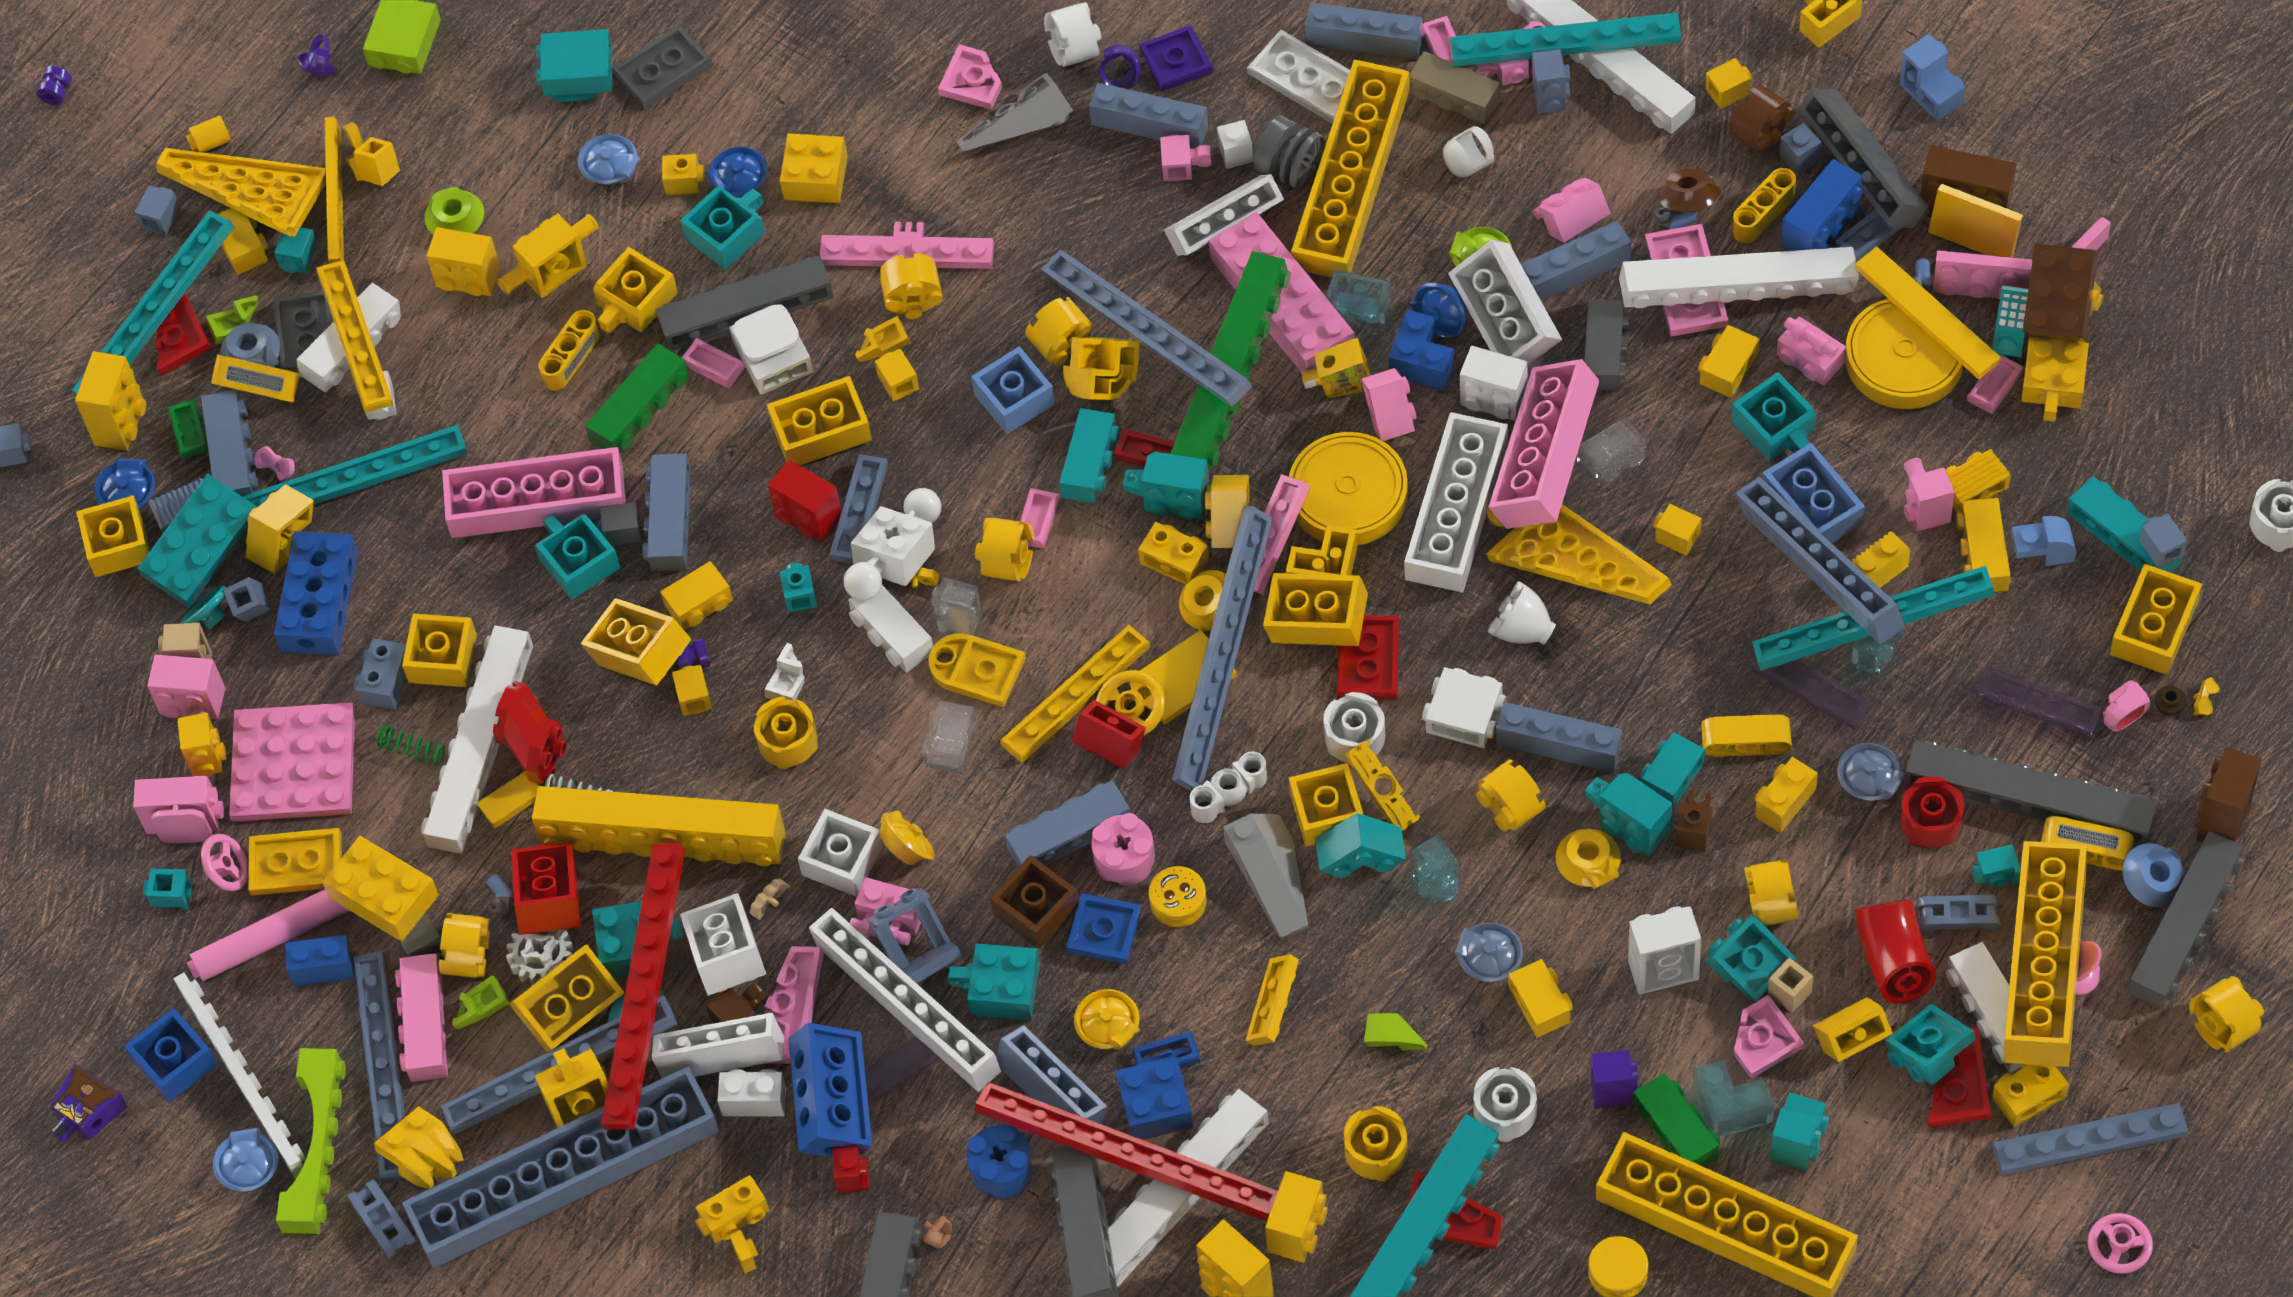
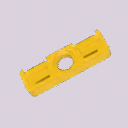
M1364 741L1345 754V758L1388 823L1401 827L1403 831L1407 826L1418 821L1420 815L1413 814V811L1400 794L1403 792V789L1387 766L1382 767L1374 752L1368 746L1371 741ZM1378 778H1385L1390 783V790L1386 795H1380L1375 790V782Z

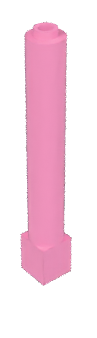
M326 889L189 954L192 960L187 962V965L194 979L201 977L204 982L350 910L331 900Z

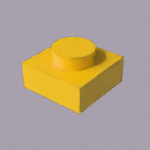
M741 1230L730 1234L732 1246L744 1273L757 1269L753 1257L758 1256L752 1239L745 1240Z

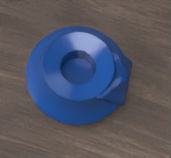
M743 146L732 147L722 151L713 159L705 175L714 189L722 187L735 198H741L750 190H758L764 184L768 176V164L764 156L755 149Z
M1425 283L1417 289L1414 299L1409 303L1412 310L1435 317L1437 336L1443 338L1458 336L1464 329L1467 310L1458 290L1453 286L1438 283Z
M119 458L117 462L106 467L98 475L94 485V495L99 505L134 495L140 509L148 502L154 492L155 478L144 459Z

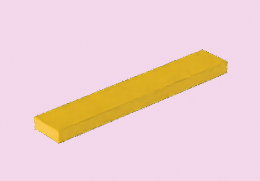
M326 117L328 262L331 264L344 260L341 131L335 117Z
M1875 247L1855 263V269L1977 379H1981L2001 362V357L1878 247Z
M342 260L316 267L317 275L364 412L368 413L393 406V400L345 261Z
M1128 624L1000 740L1001 746L1023 763L1092 701L1108 679L1120 672H1124L1150 648V642Z

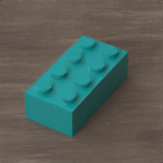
M207 474L138 567L140 575L187 608H190L248 529L247 517L256 506L210 474Z

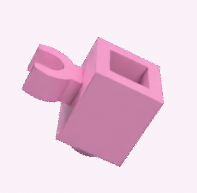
M1528 59L1475 64L1477 67L1476 73L1488 78L1493 74H1497L1502 86L1519 83L1529 77Z
M1173 134L1167 137H1160L1164 182L1191 180V165L1200 167L1211 166L1209 145H1201L1195 149H1190L1189 135Z

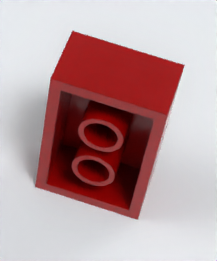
M572 841L511 849L514 907L519 935L581 927L577 868Z

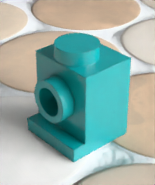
M791 563L785 567V570L779 571L788 613L817 607L808 565L802 566L800 563Z
M2013 844L1977 852L1975 865L1971 866L1974 882L1980 883L1981 888L1989 886L1998 888L2011 881L2013 887L2019 886L2021 868Z
M150 868L149 880L144 881L143 895L148 899L151 907H179L182 910H188L193 883L187 870Z

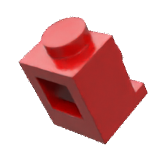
M858 1146L832 1149L834 1180L838 1193L869 1190L868 1160L866 1157L860 1158Z

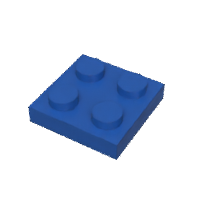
M1081 893L1066 946L1067 953L1127 965L1142 912L1141 905Z

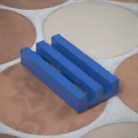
M1192 1031L1132 1048L1136 1066L1177 1056L1180 1069L1201 1063ZM1189 1043V1046H1185L1176 1050H1168L1165 1052H1161L1159 1055L1152 1056L1146 1059L1141 1058L1142 1056L1162 1051L1181 1044Z

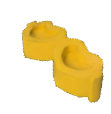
M920 567L909 583L912 582L913 588H917L918 581L927 586H938L939 573L933 569Z

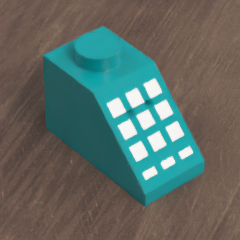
M2002 285L1992 350L1997 354L2021 358L2025 339L2023 325L2028 289Z

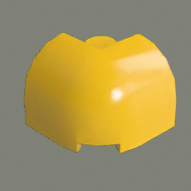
M1072 337L1070 365H1063V377L1071 394L1078 398L1095 400L1121 398V394L1127 390L1130 383L1136 381L1140 342L1106 337Z

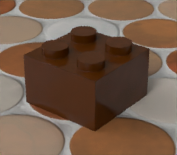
M1031 855L990 898L993 915L1039 949L1074 913L1079 904L1077 889Z

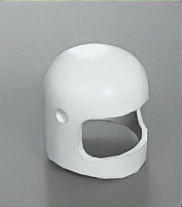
M1471 127L1452 138L1443 148L1444 162L1454 175L1462 178L1469 177L1494 162V152L1488 134L1479 127ZM1472 133L1482 144L1486 152V158L1477 148Z

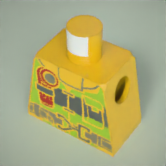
M1358 338L1317 352L1314 355L1317 368L1301 372L1305 389L1322 385L1326 396L1329 398L1364 392L1361 379L1371 376L1368 362Z

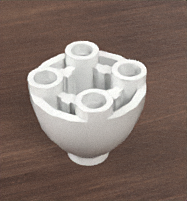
M1518 581L1511 591L1510 597L1506 596L1498 609L1501 612L1499 618L1496 617L1487 632L1511 643L1540 642L1544 645L1556 624L1550 620L1548 611L1540 597L1532 589Z

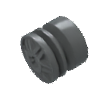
M1277 116L1269 123L1258 142L1253 160L1254 169L1265 175L1271 174L1273 178L1279 175L1282 183L1290 184L1296 190H1302L1310 183L1319 168L1326 146V138L1318 132L1313 133L1309 128H1303L1300 131L1298 123L1284 116Z

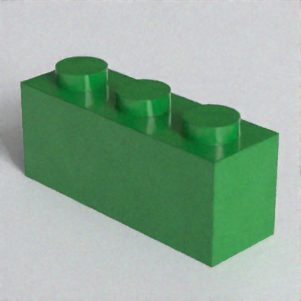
M1663 1073L1633 1091V1106L1668 1152L1702 1167L1718 1158L1720 1140L1712 1128L1707 1129L1701 1121L1702 1116L1694 1104L1689 1105L1683 1097L1684 1092L1676 1080L1671 1081L1666 1073Z

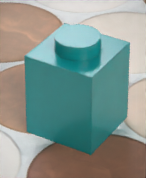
M300 227L295 237L281 234L274 252L280 269L290 273H307L318 246L313 231Z

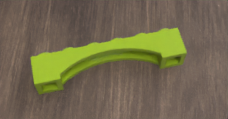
M300 1048L296 1078L301 1089L308 1090L310 1093L314 1125L311 1146L304 1166L291 1187L286 1192H280L276 1222L282 1233L319 1234L321 1223L326 1221L327 1209L326 1204L323 1203L324 1195L329 1194L330 1176L327 1175L328 1165H333L334 1147L331 1146L332 1136H337L338 1119L335 1117L336 1108H340L342 1103V1092L339 1089L340 1079L345 1078L346 1073L345 1061L341 1060L337 1049Z

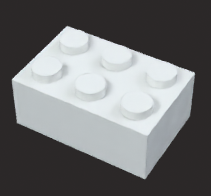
M738 893L680 914L698 972L708 996L766 975L752 929Z
M1691 906L1685 908L1672 907L1664 913L1653 916L1644 914L1630 921L1628 963L1639 995L1699 980L1701 936Z

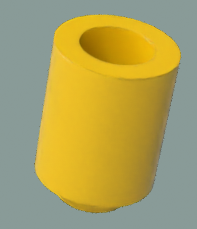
M220 115L188 128L190 134L186 135L191 150H198V152L203 153L231 142L230 135Z

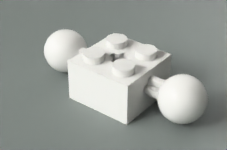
M918 488L911 491L904 501L903 508L905 514L880 506L851 542L854 565L846 571L844 576L845 590L852 598L864 601L875 597L881 589L882 579L906 586L935 550L932 523L937 520L941 513V501L935 492L927 488Z

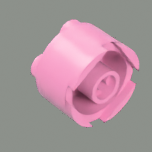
M1126 813L1110 817L1093 830L1092 851L1094 864L1098 874L1109 883L1110 881L1119 883L1120 886H1131L1141 882L1149 875L1155 861L1153 837L1149 827L1142 820L1138 819L1135 814Z

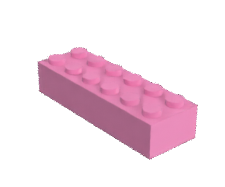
M1257 212L1208 240L1211 261L1235 291L1252 251L1285 259L1288 271L1291 274L1287 288L1282 289L1280 307L1277 313H1273L1271 317L1269 333L1300 372L1317 368L1314 357L1317 352L1355 339L1354 331Z
M1582 359L1533 367L1489 504V509L1506 529L1556 522L1599 384L1598 378Z
M618 447L442 470L445 519L451 538L545 526L543 520L552 514L561 524L569 523L583 513L590 520L601 518L600 507L626 503L623 464Z

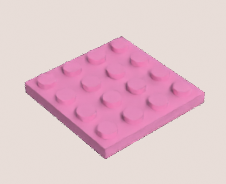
M353 702L234 710L229 812L231 821L352 814L355 706Z

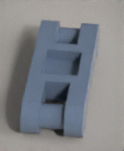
M1995 895L1924 896L1917 900L1918 910L1922 914V917L1919 919V928L1923 932H1933L1937 929L1982 928L1986 931H1995L2001 927L2000 917L1997 915L1999 897ZM1975 909H1982L1984 915H1976ZM1943 910V915L1934 916V911Z
M372 1179L365 1184L366 1187L358 1193L353 1191L347 1195V1198L389 1259L397 1254V1249L404 1245L410 1246L415 1242V1239L376 1181ZM372 1198L376 1200L368 1206L364 1205L365 1202ZM396 1229L398 1235L388 1240L385 1234Z

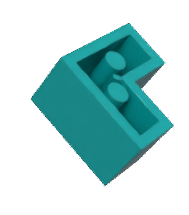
M1359 813L1354 814L1315 838L1319 871L1333 875L1336 878H1345L1361 866L1376 869L1378 872H1389L1406 860L1401 827Z
M1789 1093L1785 1107H1781L1772 1134L1770 1161L1807 1172L1810 1161L1816 1162L1821 1147V1144H1819L1821 1135H1825L1830 1116L1825 1115L1826 1103Z

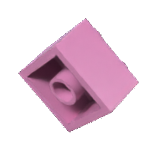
M166 655L154 656L147 687L160 715L168 718H178L179 716L186 717L208 713L210 719L219 718L225 686L213 659Z

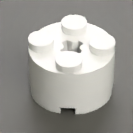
M1086 2L1045 14V32L1051 31L1052 40L1048 41V44L1058 65H1063V67L1070 66L1099 56L1097 41L1101 40V32L1097 24H1092L1090 10Z
M2274 479L2266 482L2258 489L2253 501L2249 526L2260 542L2277 552L2293 547V480L2290 482H2280L2281 479Z
M1352 692L1345 694V697L1337 701L1335 699L1330 702L1324 713V735L1328 752L1337 759L1348 763L1345 754L1364 741H1371L1368 746L1372 749L1375 756L1381 751L1385 743V717L1374 698L1363 693Z
M1512 1067L1510 1069L1493 1068L1485 1072L1478 1079L1473 1096L1475 1119L1498 1132V1140L1501 1142H1510L1528 1132L1537 1116V1093L1532 1079L1522 1070Z

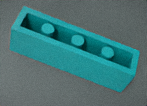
M2092 476L2069 498L2067 514L2140 572L2144 564L2158 568L2139 542L2141 527L2150 518H2146L2138 512L2130 501L2123 500L2114 493L2110 485L2100 482ZM2183 557L2159 569L2172 573L2182 564Z

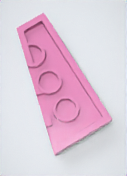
M791 946L776 979L777 986L772 996L768 997L764 1006L766 1009L764 1014H774L784 1036L783 1060L770 1062V1064H791L788 1038L806 1023H812L824 955L821 947Z

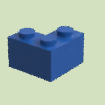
M1407 310L1388 357L1389 370L1395 368L1401 377H1406L1407 381L1445 391L1454 369V349L1433 343L1436 337L1435 317Z

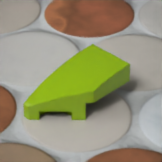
M257 295L233 301V309L206 316V325L216 344L223 343L226 336L235 327L250 322L258 304Z
M492 975L468 991L467 994L461 992L459 998L461 1005L457 1018H453L452 1024L457 1030L488 1017L510 1003L496 977Z
M1368 1014L1364 1043L1368 1047L1398 1045L1402 1051L1427 1049V1044L1399 1014Z

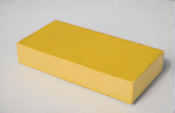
M523 772L476 804L491 826L496 829L535 803L537 787L539 785L530 782Z

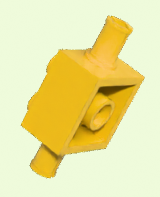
M558 213L552 218L544 220L538 228L528 235L522 236L512 246L517 261L516 267L503 277L497 279L498 285L508 295L515 288L526 282L541 298H544L587 266L581 241L599 229L598 223L590 214H587L586 217L572 227Z

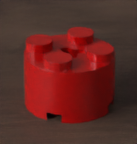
M1923 777L1913 782V785L1903 794L1900 813L1901 829L1911 845L1939 848L1955 842L1962 827L1964 798L1961 791L1957 787L1955 789L1948 783V780L1941 777Z

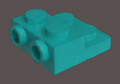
M1751 914L1744 920L1739 916L1727 928L1730 932L1729 936L1724 941L1719 937L1708 947L1706 951L1710 955L1705 962L1726 983L1731 981L1751 1003H1754L1768 989L1769 978L1788 958H1791L1793 961L1797 958Z
M1930 1004L1886 1038L1885 1042L1889 1051L1888 1059L1894 1067L1900 1069L1904 1066L1918 1083L1925 1080L1933 1085L1955 1067L1953 1057L1975 1041L1976 1038L1972 1029L1933 1004Z

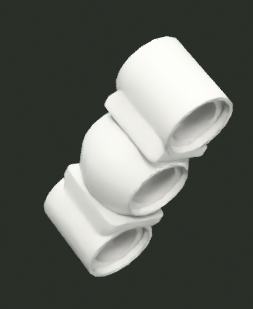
M1247 752L1240 757L1239 761L1232 763V769L1225 768L1219 770L1210 782L1207 780L1203 785L1195 787L1190 793L1191 815L1200 823L1212 822L1218 814L1225 812V806L1232 807L1240 804L1245 798L1246 793L1251 794L1253 790L1261 788L1267 781L1264 757L1258 752ZM1251 768H1256L1259 770L1255 773L1247 772V770ZM1226 785L1234 786V788L1230 790L1223 789V787ZM1201 802L1210 803L1206 807L1198 806V804Z

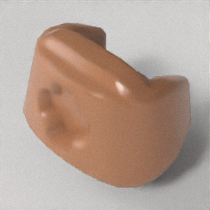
M939 1217L933 1225L928 1221L923 1225L929 1230L922 1237L923 1242L940 1249L950 1240L952 1224L946 1217Z

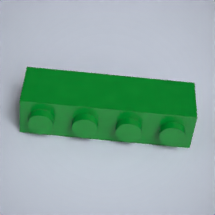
M657 343L585 425L589 441L601 449L618 447L619 453L628 449L633 442V438L641 429L643 430L649 425L652 416L658 409L665 407L672 393L685 384L689 375L685 360Z

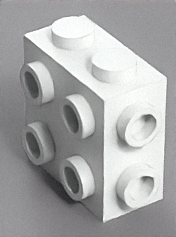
M1444 667L1441 677H1436L1433 682L1431 694L1434 697L1432 702H1427L1423 710L1422 720L1426 721V733L1485 748L1488 738L1493 739L1496 732L1497 721H1494L1497 712L1501 713L1503 703L1506 702V696L1502 694V683L1489 676L1479 677L1471 675L1463 669Z

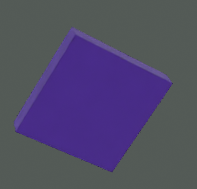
M1191 25L1139 44V50L1160 92L1213 73V67Z

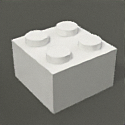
M1471 346L1460 372V405L1465 406L1471 411H1483L1493 414L1499 419L1516 421L1528 383L1527 361Z
M824 809L798 857L802 876L857 897L864 878L868 876L883 848L880 830Z

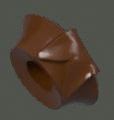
M1700 168L1680 169L1668 176L1666 184L1658 192V200L1662 206L1669 210L1680 213H1692L1712 205L1721 194V188L1716 185L1715 180L1710 174Z

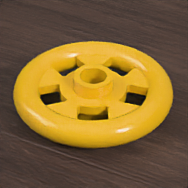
M1137 670L1124 671L1112 676L1101 687L1096 701L1107 706L1108 702L1116 701V712L1145 726L1144 735L1151 732L1158 725L1165 710V695L1159 682L1151 675ZM1129 683L1131 690L1119 694L1118 687ZM1145 686L1151 692L1147 699H1144L1139 693ZM1129 703H1136L1133 709L1127 710ZM1147 707L1152 711L1148 718L1143 721L1139 717Z

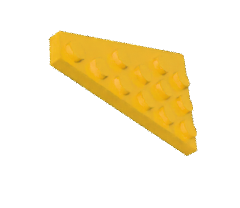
M165 148L156 162L158 173L290 237L296 236L326 184V168L171 148Z

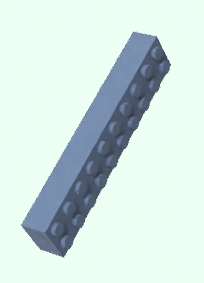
M689 1066L642 1088L634 1130L604 1129L601 1125L603 1106L403 1201L402 1204L432 1268L434 1269L718 1133L719 1130L715 1117Z

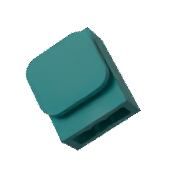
M608 29L541 34V45L536 46L537 62H541L540 69H536L537 86L542 85L545 97L551 96L558 102L590 100L598 93L612 92V42Z

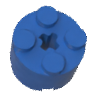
M1004 1124L987 1127L971 1137L968 1142L967 1163L974 1186L980 1192H985L993 1195L994 1198L1001 1199L1012 1197L1025 1188L1033 1170L1030 1150L1024 1136L1012 1125Z

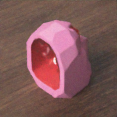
M2130 680L2109 694V702L2104 707L2102 713L2104 724L2112 731L2116 732L2124 729L2138 720L2149 709L2150 700L2148 695L2137 682Z

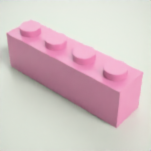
M434 953L400 958V970H395L397 988H401L402 997L397 998L398 1014L403 1016V1025L398 1026L400 1043L404 1044L405 1053H400L402 1072H407L411 1082L448 1078L442 974L439 973L438 956Z

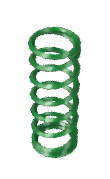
M384 725L379 730L376 743L380 748L387 746L389 751L396 749L398 754L406 752L409 758L415 755L418 761L425 759L427 764L433 763L435 767L440 765L444 758V744L439 743L436 746L433 759L428 761L427 755L431 750L432 740L427 742L424 756L419 758L417 752L421 748L422 737L418 738L415 752L410 755L408 749L413 741V733L408 736L405 749L401 752L399 751V745L403 739L404 731L401 730L399 732L396 746L390 748L389 742L394 735V727ZM443 747L441 758L436 764V759L440 754L441 748Z

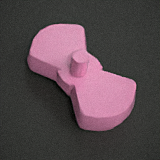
M269 446L262 447L255 454L254 461L258 469L269 467L276 472L280 481H285L293 476L295 465L292 459L275 455Z

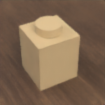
M1788 958L1769 978L1768 995L1790 1013H1793L1812 993L1813 975L1791 958Z

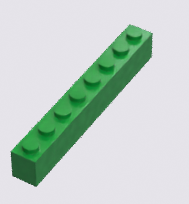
M1254 251L1250 254L1211 351L1213 356L1248 379L1249 382V372L1252 365L1256 364L1259 360L1261 342L1269 335L1271 317L1273 313H1277L1280 307V294L1283 288H1287L1291 276L1285 259ZM1198 384L1171 454L1205 459L1208 463V473H1210L1212 466L1215 467L1218 463L1220 445L1222 440L1225 441L1229 435V423L1232 415H1236L1239 410L1240 400L1231 407Z

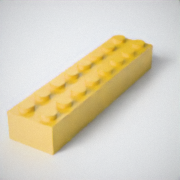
M1354 59L1291 250V255L1305 272L1349 281L1410 91L1409 71Z
M538 786L532 814V821L541 845L572 841L573 849L579 852L596 850L605 851L612 855H618L622 852L634 853L640 857L651 856L653 844H683L686 849L685 858H694L702 862L724 860L730 864L749 862L764 867L771 864H781L786 834L778 804Z
M2024 841L2004 1037L2005 1063L2069 1067L2087 871V845Z
M1623 1132L1596 1184L1597 1201L1813 1297H1834L1857 1249L1858 1235Z

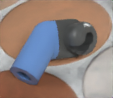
M1659 207L1654 212L1655 223L1667 230L1686 227L1698 220L1694 212L1676 214L1667 210L1666 207Z
M1919 259L1915 262L1916 276L1913 279L1926 289L1931 284L1930 262L1927 259Z
M495 874L487 881V885L495 894V899L492 900L493 904H489L488 907L491 914L496 917H503L511 909L514 893L498 874Z

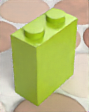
M381 0L363 47L367 64L377 69L387 68L406 74H421L441 21L437 5L417 0Z

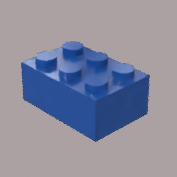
M1832 159L1783 218L1781 251L1827 249L1833 239L1837 240L1844 232L1846 223L1850 219L1854 220L1861 211L1862 175Z

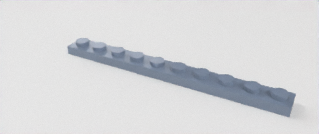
M1060 249L1041 268L1043 274L1051 281L1229 406L1233 407L1252 387L1248 379Z
M1252 505L1243 508L1172 781L1189 791L1204 783L1273 520L1272 517Z

